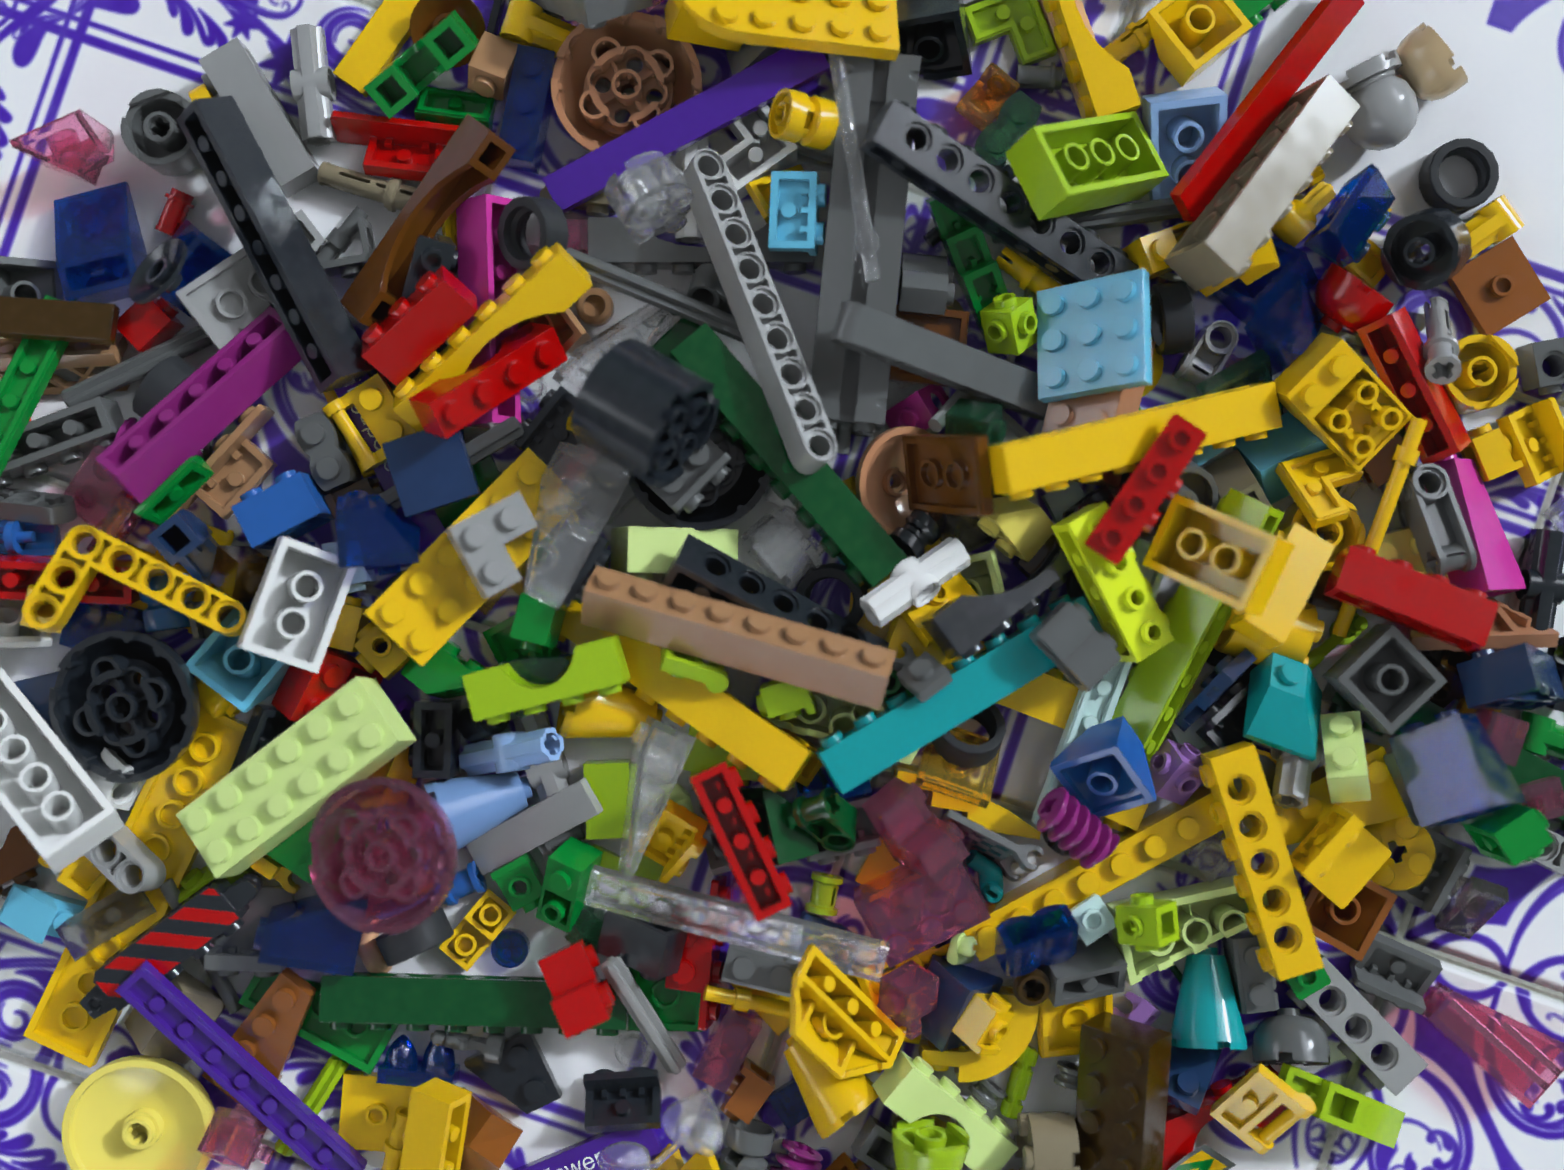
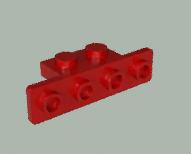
M332 111L330 116L337 142L368 146L362 164L365 175L413 181L423 180L459 127V125L394 117L389 119L384 116L355 112Z
M1173 414L1086 540L1085 545L1112 564H1120L1142 530L1149 533L1161 516V513L1156 510L1164 498L1170 501L1182 486L1184 481L1179 479V477L1206 439L1207 433L1179 414Z
M722 875L717 876L711 881L708 915L682 911L671 913V922L688 929L679 971L666 977L665 988L701 993L698 1030L706 1031L714 1021H718L721 1010V1003L703 1000V993L706 985L717 987V984L722 982L721 976L724 961H719L720 947L725 946L728 926L723 923L724 909H728L731 899V887L726 886L727 876Z

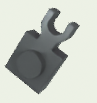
M907 642L901 644L905 656L895 658L892 668L897 671L896 675L900 684L921 703L927 701L953 681L950 671L927 651L916 657L913 648Z

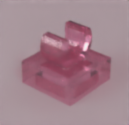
M1552 775L1517 785L1522 805L1538 809L1547 820L1564 816V791L1560 777Z

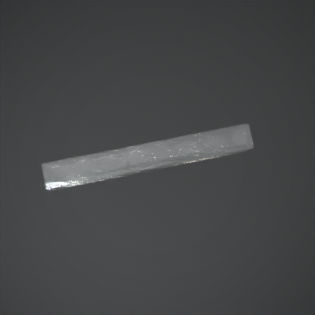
M594 865L591 871L584 905L799 962L808 944H814L843 973L879 983L889 951L890 942L780 913H775L757 922L746 904Z

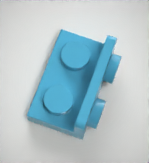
M771 171L768 249L770 251L808 252L810 256H818V245L825 244V222H819L820 207H826L827 186L826 184H821L817 172Z

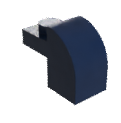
M181 509L146 536L171 566L180 562L195 580L207 586L212 584L210 576L217 545L219 544L211 536L213 533L211 529L193 513L186 509Z

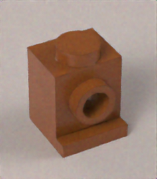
M744 1056L740 1062L741 1074L739 1075L735 1072L723 1089L726 1095L720 1109L733 1121L737 1122L741 1119L749 1125L775 1089V1077Z

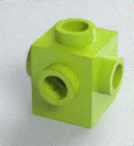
M1014 293L1000 294L993 298L991 304L979 311L988 353L1020 355L1037 342L1038 320L1031 297H1016Z
M1134 893L1130 895V900L1115 905V927L1118 931L1119 944L1134 945L1136 951L1149 952L1158 950V948L1180 939L1175 900L1154 899L1152 893Z

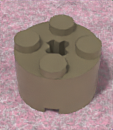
M1064 1112L1018 1113V1134H1014L1013 1140L1019 1147L1014 1154L1015 1158H1021L1022 1167L1019 1170H1080V1166H1075V1153H1080L1077 1126L1073 1115Z

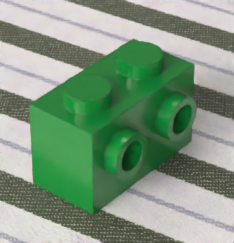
M1497 798L1461 822L1481 854L1514 867L1521 862H1529L1540 857L1544 853L1543 848L1554 842L1547 831V828L1550 827L1549 822L1538 809Z

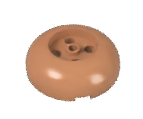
M633 12L608 20L606 26L598 29H587L583 24H579L567 36L559 48L551 78L552 100L563 127L581 147L589 152L702 92L703 85L700 64L692 45L687 42L667 39L665 19L656 14L653 16L642 12ZM628 62H642L643 68L640 72L636 73L631 69H627ZM598 80H609L611 82L610 90L605 93L598 92L595 88ZM627 88H633L635 91L630 95L623 94V91ZM652 91H658L662 94V100L660 102L648 103L646 100L647 95ZM621 110H625L630 114L629 120L625 123H617L615 121V115Z

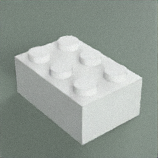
M285 536L278 537L236 647L318 673L359 563Z

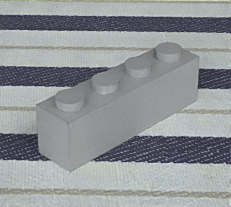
M236 37L199 59L198 61L205 71L201 78L212 95L216 96L219 94L220 97H234L285 197L289 198L317 181L320 166L308 146L301 141L300 133L250 50Z

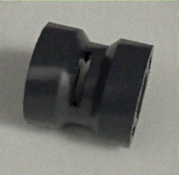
M915 509L906 518V524L903 527H897L889 536L907 557L914 556L918 559L924 554V548L927 545L934 544L941 537L942 532L931 516L924 511Z

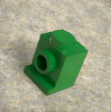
M530 852L504 864L490 874L493 881L495 880L513 912L523 908L524 912L528 913L538 907L544 876ZM521 880L525 882L527 886L526 892H518L514 885L515 881Z

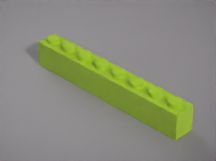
M1230 488L1228 494L1221 498L1216 508V511L1272 535L1285 514L1233 488ZM1180 583L1174 597H1171L1163 608V613L1170 622L1169 630L1174 641L1141 660L1131 669L1128 675L1129 683L1122 696L1119 697L1112 719L1121 716L1125 717L1143 743L1149 767L1152 756L1159 751L1232 613V606L1183 583Z

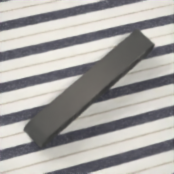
M843 301L841 303L831 338L833 343L1027 417L1044 421L1048 403L1038 400V373L863 304Z

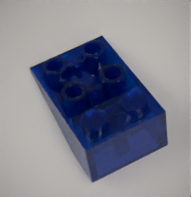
M125 181L54 200L56 266L65 300L110 303L129 298V286L132 277L148 255L128 182Z

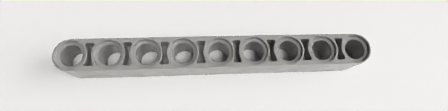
M701 149L694 155L682 174V187L790 461L800 473L806 475L814 474L837 453L836 438L727 165L718 152L712 149ZM782 377H784V378L789 382V384H787V383L782 379ZM796 412H798V413L802 416V418H803L804 420H802L801 418H799V417L797 416ZM810 447L816 451L817 455L812 453Z

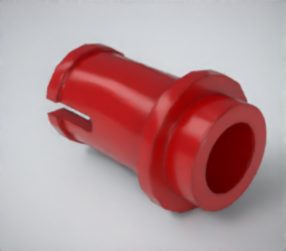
M172 188L170 194L165 193L164 195L168 199L154 229L178 239L190 208L194 209L195 205L192 204L193 196Z

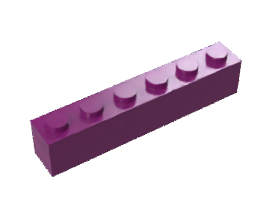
M269 306L95 458L117 485L140 504L189 457L195 456L302 360L276 309Z

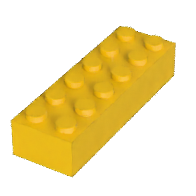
M529 447L449 526L451 527L519 491L538 526L503 544L517 569L583 502ZM444 531L363 614L415 663L423 666L488 598L482 599Z

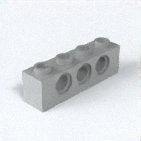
M1322 954L1320 955L1324 969L1331 979L1329 985L1307 998L1299 1000L1295 997L1287 981L1283 980L1290 988L1285 994L1301 1010L1307 1006L1315 1014L1312 1019L1322 1026L1327 1037L1333 1033L1340 1040L1341 1043L1337 1048L1349 1061L1354 1064L1359 1060L1364 1065L1366 1070L1362 1074L1379 1091L1385 1087L1397 1096L1428 1066L1422 1057ZM1326 990H1331L1329 1001L1325 1004H1319L1320 995ZM1352 1017H1357L1355 1027L1352 1030L1345 1031L1346 1022ZM1382 1044L1381 1053L1371 1058L1372 1049L1376 1045Z

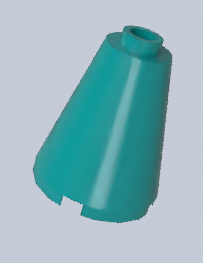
M1208 947L1197 954L1186 956L1171 1028V1046L1198 1049H1222L1227 1047L1230 1050H1247V1039L1226 956L1218 955V948Z

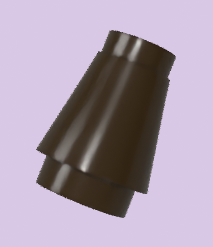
M1019 963L1014 967L1012 976L1013 992L1016 999L1027 1006H1036L1044 1002L1051 990L1048 976L1028 963Z

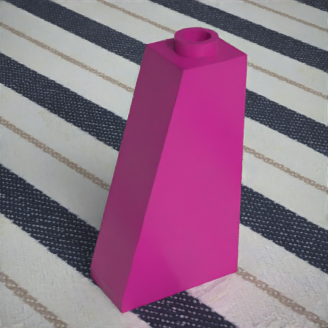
M1457 454L1435 462L1434 464L1443 468L1449 476L1450 484L1477 555V564L1474 570L1468 572L1456 570L1447 573L1450 584L1461 589H1478L1486 593L1487 598H1494L1527 589L1525 580L1474 459L1457 458Z

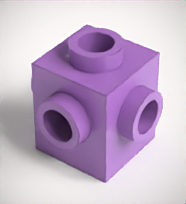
M1167 738L1159 751L1152 756L1149 770L1156 796L1183 806L1202 784L1199 773V766L1203 765L1200 757L1202 753L1195 746L1184 742L1182 745Z

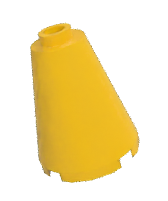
M621 684L622 691L599 696L598 690L583 693L584 701L562 706L560 702L556 732L563 736V738L650 737L652 731H658L660 728L663 710L658 709L657 701L652 706L634 694L635 690Z
M792 1036L785 1041L789 1048L783 1053L817 1134L823 1140L844 1126V1123L853 1116L861 1113L879 1097L872 1086L873 1082L864 1074L837 1079Z

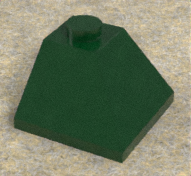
M739 788L744 802L746 803L751 800L758 813L760 822L755 825L761 838L768 836L775 849L777 857L772 859L774 865L786 864L819 853L818 841L796 824L792 813V803L768 788Z

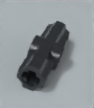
M1531 529L1526 565L1520 570L1527 589L1515 592L1517 599L1520 600L1518 611L1531 617V627L1538 631L1554 628L1557 605H1560L1564 600V573H1562L1564 564V532Z

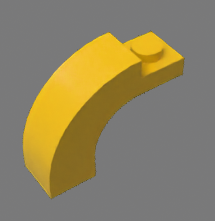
M1001 986L998 994L1010 1001L1012 1004L1010 1009L1015 1012V1015L1009 1023L1010 1029L1007 1035L996 1043L1001 1048L998 1055H977L968 1045L941 1052L929 1040L920 1041L918 1055L934 1071H948L949 1067H954L958 1082H974L995 1076L1011 1066L1027 1048L1035 1032L1039 1005H1024L1016 999L1013 986Z

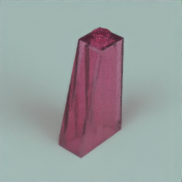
M1440 982L1430 987L1423 995L1426 1010L1421 1016L1512 1098L1528 1109L1536 1103L1564 1071L1563 1041Z

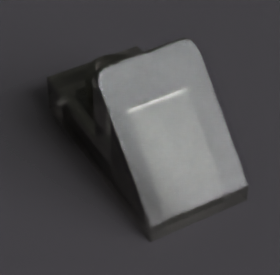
M1474 876L1470 878L1458 877L1451 890V900L1435 917L1434 927L1470 939L1509 901L1508 888Z

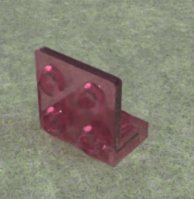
M98 445L92 449L63 495H70L74 498L77 515L91 527L125 543L142 518L134 512L141 504L119 487L95 460L105 450L103 446ZM93 537V539L86 548V550L89 553H91L97 545L95 537Z

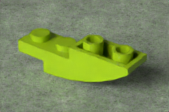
M1283 1062L1278 1077L1295 1091L1307 1094L1314 1101L1316 1112L1312 1116L1394 1149L1405 1112Z

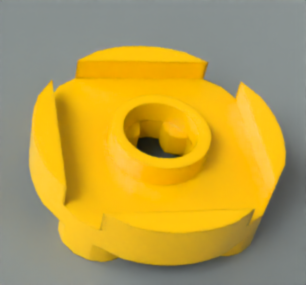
M1405 816L1365 827L1368 832L1388 849L1389 844L1392 842H1396L1399 847L1405 846L1407 852L1401 855L1402 861L1399 863H1395L1393 858H1388L1371 878L1374 883L1390 890L1404 891L1415 888L1426 880L1436 860V848L1429 832L1422 825H1413L1411 818Z

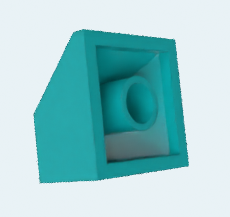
M1273 652L1250 671L1243 737L1313 762L1317 759L1322 691L1307 664Z

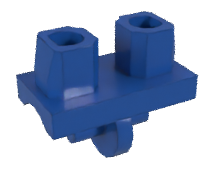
M0 520V554L54 556L61 544V529L58 525Z

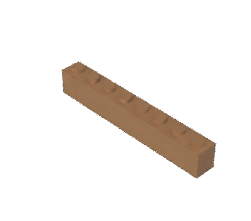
M601 566L595 567L583 591L581 624L876 710L881 708L897 651Z

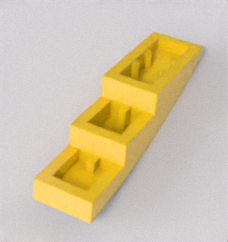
M894 769L892 784L928 790L926 805L962 811V816L996 833L1040 840V831L1009 810L974 792L935 778Z

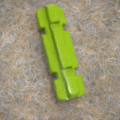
M1027 1046L1022 1055L1016 1060L1017 1063H1013L1005 1089L1007 1097L1002 1099L1000 1106L1001 1114L1007 1118L1017 1120L1018 1113H1022L1023 1105L1021 1101L1026 1099L1034 1073L1031 1068L1036 1066L1039 1056L1037 1049Z

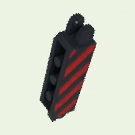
M254 871L252 873L248 872L232 884L225 878L213 879L108 958L104 965L95 971V986L79 1003L93 1019L114 1008L119 1012L129 1003L115 990L146 960L169 981L174 979L184 970V967L181 965L191 956L197 961L215 946L211 942L222 933L226 938L229 937L245 923L242 917L250 908L248 903L263 888L262 885L264 883L262 882L261 875L254 873Z

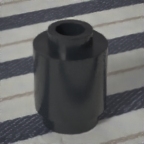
M468 706L459 713L457 726L460 734L466 740L477 743L504 731L510 720L488 725L487 719L474 722L470 706Z

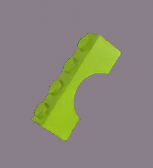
M618 634L575 646L573 659L568 671L555 683L537 684L530 682L518 675L509 663L462 676L474 722L487 719L488 725L510 720L509 713L521 709L524 710L525 716L548 710L546 703L560 699L562 706L578 703L585 700L583 693L598 690L599 696L622 691L621 684L631 679Z

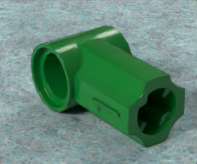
M1521 711L1511 743L1530 753L1545 757L1549 755L1564 761V726L1556 724L1557 721L1554 719Z

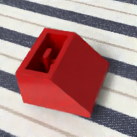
M327 647L318 673L293 665L289 666L271 704L289 720L298 722L355 677L376 678L379 684H381L384 677L377 670L370 674L355 657L342 650Z

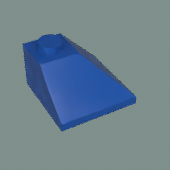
M1124 716L1089 727L1050 763L1049 768L1069 795L1077 798L1080 805L1086 806L1090 814L1096 815L1098 818L1156 801V792L1143 743Z

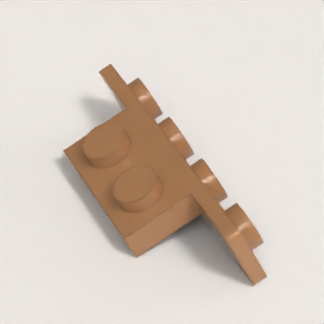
M258 404L256 407L251 406L243 412L238 419L240 425L231 434L222 436L213 446L214 453L206 461L214 472L213 476L170 517L181 509L187 510L198 497L222 519L228 520L234 514L231 507L241 502L240 496L249 490L258 488L278 466L251 441L275 414L272 409Z

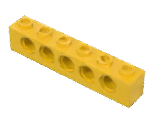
M1241 741L1200 754L1203 765L1199 766V773L1204 786L1211 789L1215 801L1210 803L1211 812L1218 825L1222 824L1226 836L1225 839H1222V847L1227 859L1230 862L1233 861L1237 875L1233 876L1234 885L1240 898H1245L1249 912L1245 913V920L1251 934L1257 935L1260 949L1256 950V955L1264 972L1268 971L1277 980L1283 981L1324 968L1255 744ZM1239 778L1242 783L1241 791L1238 795L1230 797L1227 790L1231 780ZM1251 815L1253 818L1252 828L1246 833H1241L1239 830L1241 819ZM1258 852H1263L1265 857L1263 865L1259 869L1252 870V857ZM1275 889L1276 898L1274 902L1269 906H1263V895L1268 890ZM1286 926L1287 936L1283 941L1275 943L1274 934L1276 930Z

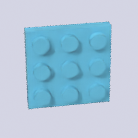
M1141 268L1037 291L1038 400L1043 403L1152 385L1149 272Z

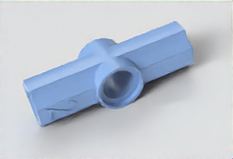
M555 727L529 732L516 731L493 735L491 740L464 745V750L459 755L460 768L467 772L468 777L494 772L502 774L531 769L530 765H540L559 760L560 754L564 750L563 736L556 732Z

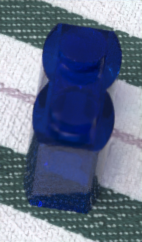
M1065 904L1046 906L1035 912L1032 916H1016L1000 923L996 927L995 956L1005 976H1022L1034 971L1041 964H1059L1073 957L1077 949L1079 925L1069 907Z

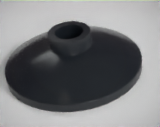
M173 238L163 242L142 261L130 282L129 297L137 304H145L156 299L164 292L171 293L177 289L183 278L180 273L187 257V246L182 240Z

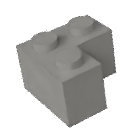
M518 491L445 530L482 599L489 598L522 580L503 544L537 527L538 524L521 493Z

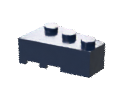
M1526 642L1496 652L1494 649L1476 651L1470 654L1471 660L1456 664L1468 709L1535 710L1564 701V691L1554 657Z

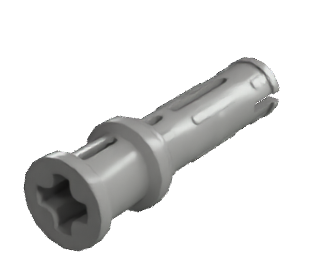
M1436 296L1430 298L1431 308L1427 301L1423 306L1428 340L1424 343L1422 350L1423 356L1427 360L1424 366L1426 378L1434 384L1444 385L1455 381L1460 376L1462 367L1461 361L1458 358L1460 352L1459 343L1451 336L1449 303L1445 298Z

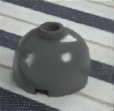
M1279 1008L1277 1016L1264 1018L1258 1024L1253 1035V1062L1267 1065H1282L1283 1062L1289 1065L1304 1064V1066L1330 1065V1047L1325 1031L1314 1019L1300 1016V1009Z

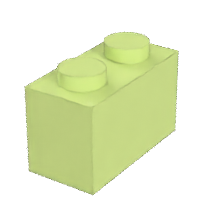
M1360 711L1320 714L1331 803L1371 800Z

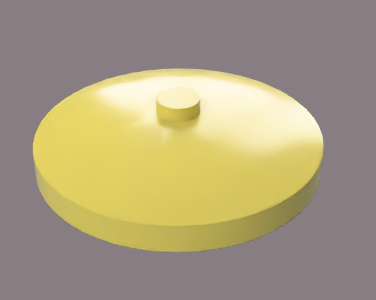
M133 1055L122 1057L103 1065L77 1087L66 1106L61 1135L64 1154L71 1170H206L216 1148L218 1126L213 1103L207 1091L195 1076L170 1060L147 1055Z

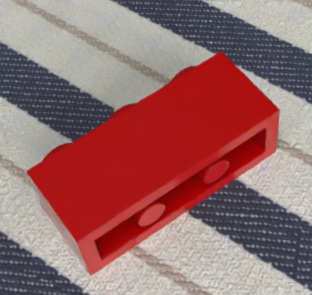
M443 265L435 273L429 271L424 274L415 286L417 290L407 299L405 297L399 298L390 308L389 316L381 324L373 323L362 335L361 357L396 386L478 311L476 295Z

